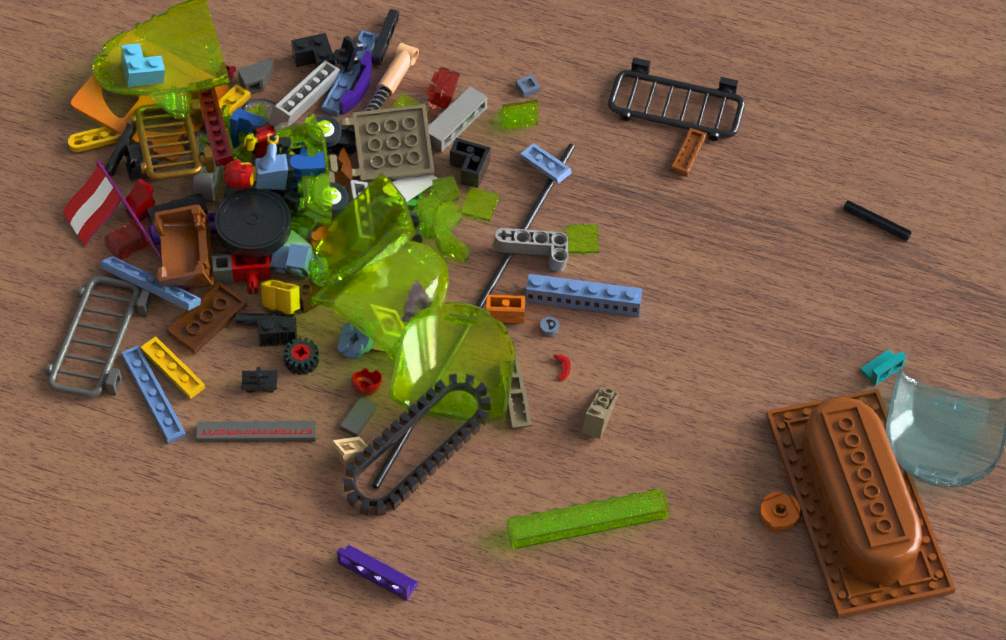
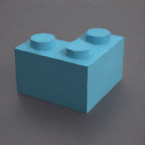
M140 43L122 45L120 60L127 87L163 84L165 68L162 56L143 57Z

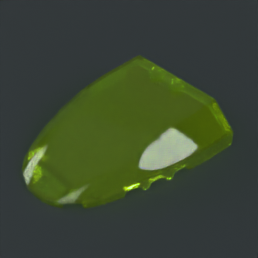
M186 0L168 7L166 12L158 16L156 14L151 15V19L142 24L140 22L136 23L135 28L128 32L122 31L103 45L101 53L98 56L95 55L93 61V71L98 83L104 89L116 94L165 96L196 92L230 83L216 29L206 0ZM140 43L143 57L162 56L165 68L163 84L127 87L120 60L122 45Z
M401 241L377 250L349 266L326 284L311 299L310 304L312 306L318 304L335 310L384 349L395 364L397 374L401 375L420 350L439 315L449 287L448 268L442 257L431 247L415 241Z

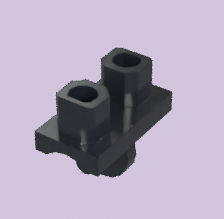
M345 36L341 48L334 51L333 58L337 64L344 66L346 72H350L352 66L358 64L359 57L356 53L362 51L363 44L359 39L352 40L349 36Z
M257 367L256 370L242 371L241 390H246L247 393H254L256 390H264L266 393L274 392V390H277V370H261V367Z

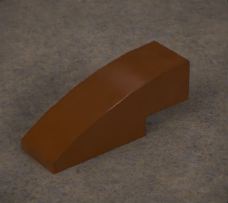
M342 147L334 154L337 156L338 170L334 173L335 183L344 187L352 179V167L347 151Z

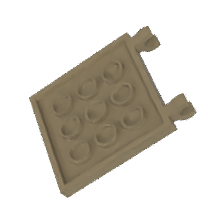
M425 104L352 113L353 118L340 119L341 129L349 130L354 127L359 169H352L351 180L361 178V182H375L435 174Z

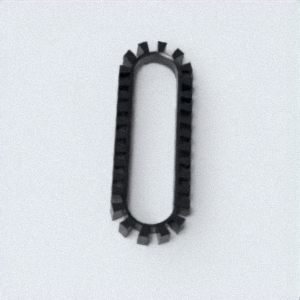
M457 373L450 374V385L446 387L440 379L435 384L434 389L431 387L426 392V398L422 395L417 400V406L415 404L410 406L408 414L405 411L399 417V422L396 419L390 425V430L386 428L382 432V440L378 436L373 440V448L369 444L364 449V456L360 452L355 457V465L358 468L351 463L348 464L346 476L353 479L343 478L344 492L354 490V492L347 494L348 503L353 507L360 500L362 502L360 513L368 515L370 506H377L378 516L386 515L385 504L388 502L394 510L400 506V499L404 502L409 497V490L412 493L418 489V482L422 485L427 480V474L431 477L436 472V466L440 468L444 465L445 458L449 460L454 455V450L456 452L462 448L463 442L466 444L471 439V433L475 436L480 431V423L484 426L489 420V412L483 410L491 411V396L481 398L487 394V387L483 382L475 389L472 387L474 376L466 374L465 383H457ZM453 391H465L476 399L478 404L476 413L387 496L379 499H370L360 493L356 485L360 474L447 394Z

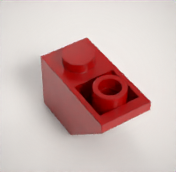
M142 179L136 182L125 199L140 222L148 217L147 208H151L155 204L152 186L149 183L146 184Z

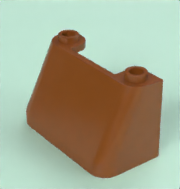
M199 204L155 212L153 228L160 235L162 267H159L158 271H156L157 282H160L162 286H212L214 284L210 223Z

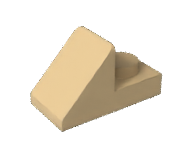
M360 437L333 440L331 443L336 458L345 468L360 452L364 456V449L367 447Z

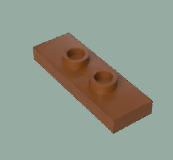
M692 128L689 129L670 167V172L688 177L707 138V133Z

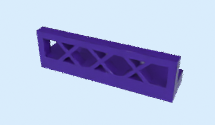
M349 544L346 549L340 547L337 551L338 564L406 601L418 586V581Z

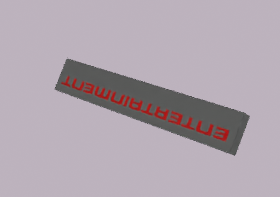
M316 421L197 422L196 440L197 442L316 441Z

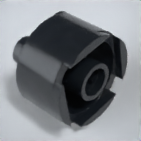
M147 141L148 146L153 145L152 141ZM140 142L126 144L124 146V157H127V163L125 164L129 179L149 178L147 174H142L140 163H144ZM149 149L150 155H153V149ZM157 158L151 159L152 165H158Z

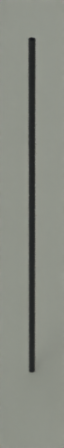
M573 144L567 146L559 160L565 165L575 149ZM551 178L548 179L520 229H529L555 184V181ZM506 253L426 392L431 387L434 389L435 384L440 379L442 380L486 304L487 295H491L514 253ZM415 425L398 439L374 480L373 488H380Z

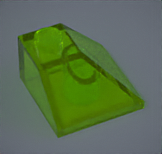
M186 90L149 93V97L171 116H174V118H184L186 114H190L191 95Z

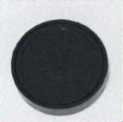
M247 188L236 191L219 204L215 213V229L219 242L226 250L241 257L258 258L270 255L279 250L287 242L291 234V213L287 203L279 195L266 189Z

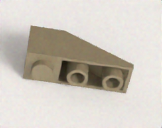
M601 387L585 414L582 434L598 439L601 438L618 399L619 392L611 388Z

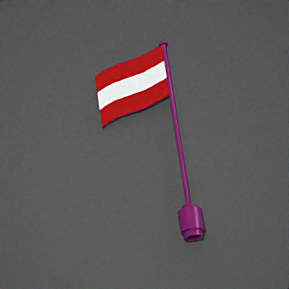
M98 161L96 163L97 168L85 185L70 199L63 214L86 247L93 234L106 222L120 201H122L162 261L160 251L103 167V162ZM176 286L187 292L190 290V286Z

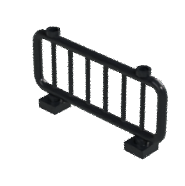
M635 57L632 60L631 70L621 71L615 77L608 99V106L612 112L620 114V119L623 121H630L631 117L687 130L692 128L709 134L708 138L711 141H718L719 137H733L739 130L745 102L740 95L736 94L738 80L721 77L719 89L717 90L649 75L651 61ZM625 77L635 78L627 107L616 106L615 101L622 79ZM639 80L653 82L644 112L630 109ZM656 83L670 86L662 116L647 113ZM674 87L688 90L679 120L665 117ZM691 91L705 94L697 124L683 121ZM709 95L723 98L715 128L700 125ZM726 99L738 103L732 128L729 131L718 129Z

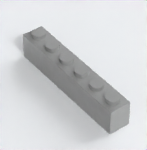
M325 60L274 107L268 123L284 132L333 86L340 69Z

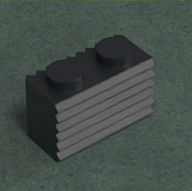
M296 317L257 320L260 347H269L270 345L285 346L288 342L292 344L293 339L296 342L298 341Z

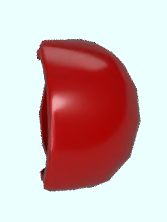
M367 368L356 371L351 378L352 388L356 392L367 396L375 394L382 383L381 373L378 370L370 372Z

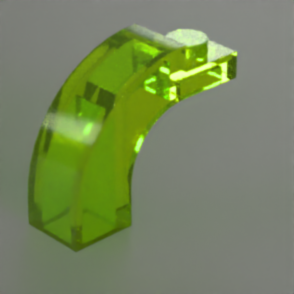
M448 199L440 206L434 217V242L444 257L451 253L455 259L465 263L469 259V247L451 233L452 229L462 221V209Z

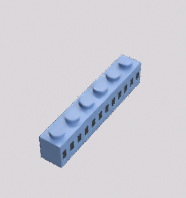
M534 274L528 275L526 287L527 303L639 317L642 288Z

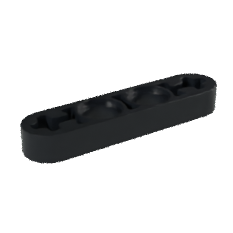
M389 9L373 50L372 64L382 65L399 20V10Z

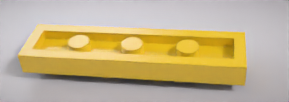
M156 336L141 346L142 353L189 399H192L205 389V384Z

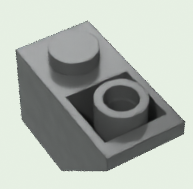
M272 58L238 69L239 82L242 88L251 92V95L264 91L274 73Z
M212 252L214 284L219 281L223 284L234 283L231 252Z

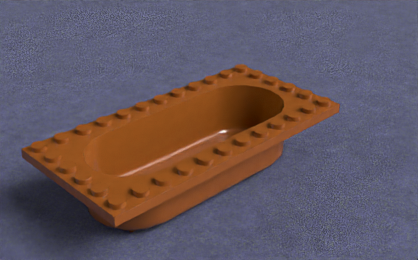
M879 389L766 411L770 429L793 494L800 504V513L837 618L955 593V586Z

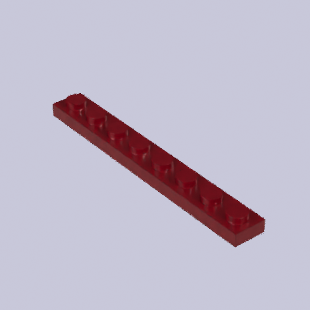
M213 79L195 83L216 167L227 165L229 162L234 161Z

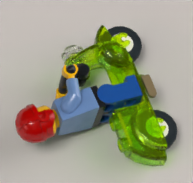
M313 112L307 115L303 124L292 126L288 123L278 124L274 128L275 135L270 136L269 134L267 137V154L263 158L255 159L254 166L250 162L241 163L240 159L229 162L223 171L225 183L232 189L238 190L250 188L254 182L257 189L285 190L291 189V186L298 188V193H301L302 196L299 197V208L303 209V214L317 223L327 226L331 225L332 215L343 212L348 204L347 190L342 185L335 183L334 173L338 170L337 156H327V147L337 144L341 137L342 129L340 123L331 116L323 115L315 118ZM307 147V157L302 155L291 156L290 152L293 148Z

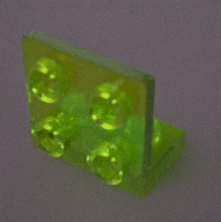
M538 100L503 104L502 108L498 109L502 130L538 125Z

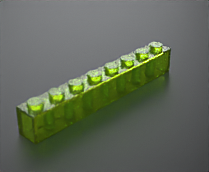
M663 488L650 489L647 492L630 493L622 497L614 496L607 500H593L586 504H573L566 508H553L546 512H533L530 515L514 516L507 519V532L512 550L665 520L669 517L670 508Z

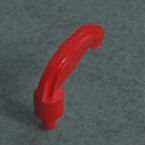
M554 354L553 357L562 363V375H559L558 379L565 380L571 370L570 360L564 355Z

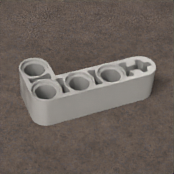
M209 139L207 141L206 147H211ZM214 162L215 172L207 173L206 167L203 166L202 171L194 175V195L201 193L203 200H215L223 170L222 165L216 167Z
M500 228L495 233L493 248L496 251L548 256L549 268L552 271L561 272L565 269L568 259V238L564 233Z

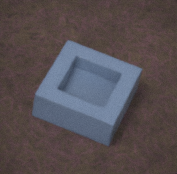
M533 75L516 80V86L523 97L540 92V86Z

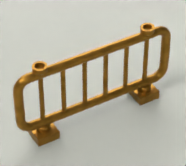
M199 99L191 100L192 107L189 108L185 103L179 101L144 105L138 107L134 114L130 115L131 124L136 125L144 161V163H140L142 174H147L153 180H166L197 175L202 171L203 166L206 167L207 173L215 172L211 147H204V155L200 156L191 118H194L195 125L202 124ZM169 109L182 110V112L146 117L141 116V114L145 112ZM183 116L184 118L183 122L151 126L143 125V120ZM181 125L186 127V131L150 136L145 134V130ZM188 135L189 141L149 146L147 144L148 139ZM190 144L191 148L189 151L150 155L149 149ZM187 154H192L193 160L159 165H152L151 159ZM195 164V167L192 169L162 173L153 171V169Z

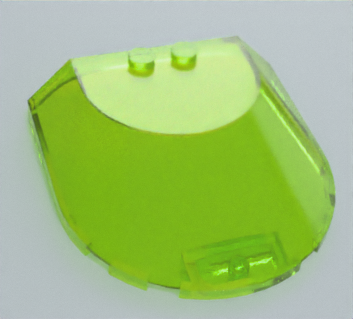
M383 173L375 178L327 227L326 230L329 231V234L324 241L319 239L313 250L317 255L314 260L311 259L309 262V278L320 287L337 285L392 256L416 235L406 199Z
M445 302L441 303V306L423 309L417 313V316L411 322L407 323L401 334L389 397L408 410L413 404L417 406V400L422 395L426 398V392L431 387L434 389L435 384L440 379L447 387L450 385V374L457 373V383H465L466 374L474 376L472 387L476 389L481 382L487 387V394L481 398L491 396V411L483 410L489 412L487 423L504 419L516 357L514 342L511 341L508 335V329L500 320L497 321L490 316L489 311L468 303ZM453 391L447 394L427 414L468 421L476 413L478 404L470 393Z

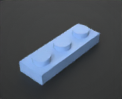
M534 143L520 153L524 161L558 184L572 173L570 167Z

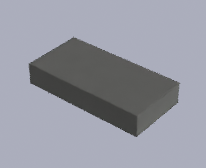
M360 397L341 423L340 429L358 437L377 410V405Z

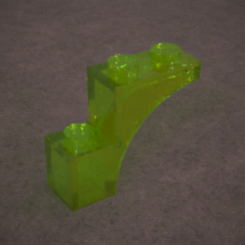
M453 175L432 180L431 196L416 199L414 213L419 217L420 231L425 233L426 239L434 238L433 222L439 211L446 205L459 200V188Z

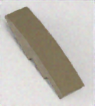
M518 357L500 359V373L512 429L532 426Z

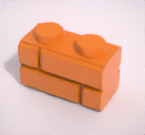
M487 295L486 322L524 323L525 296Z

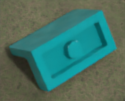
M887 350L861 368V372L876 386L903 368L907 356L902 351L895 355L891 350Z

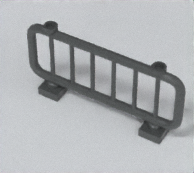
M96 276L91 278L85 287H79L77 296L80 298V301L54 364H48L46 367V375H49L48 385L53 391L92 398L99 395L104 386H107L110 395H117L122 382L120 369L112 368L135 308L138 309L139 316L147 317L151 308L152 298L150 291L142 290L141 292L139 286L126 280ZM102 283L132 289L133 294L131 299L93 293L92 289L94 285ZM90 296L129 303L125 314L85 307ZM83 311L123 318L119 330L79 323ZM77 326L117 333L113 345L73 338ZM71 342L111 349L106 361L66 354ZM64 358L104 365L100 377L60 370ZM58 373L98 380V383L94 389L86 390L59 385L55 381Z

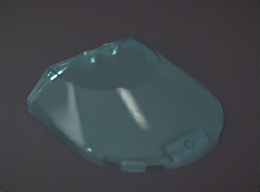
M898 368L886 422V434L897 463L913 477L934 486L960 487L983 479L997 466L1005 448L1006 397L988 399L928 386L911 379L903 373L902 368Z

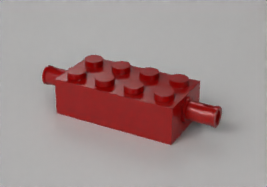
M231 253L233 282L247 281V293L252 295V288H254V294H257L259 292L258 281L271 280L270 255L246 258Z

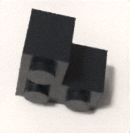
M326 33L291 40L292 56L296 67L314 64L316 69L325 60L335 66V59L333 58V52Z
M455 138L450 149V165L461 168V184L479 188L490 163L491 147Z

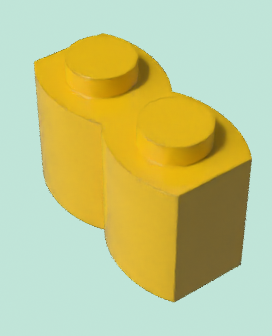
M268 280L261 283L262 305L264 307H267L269 310L283 311L284 314H293L294 311L300 309L299 286L283 283L278 280Z

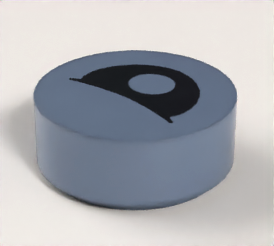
M554 317L543 318L540 322L541 333L546 336L557 334L559 331L558 320Z

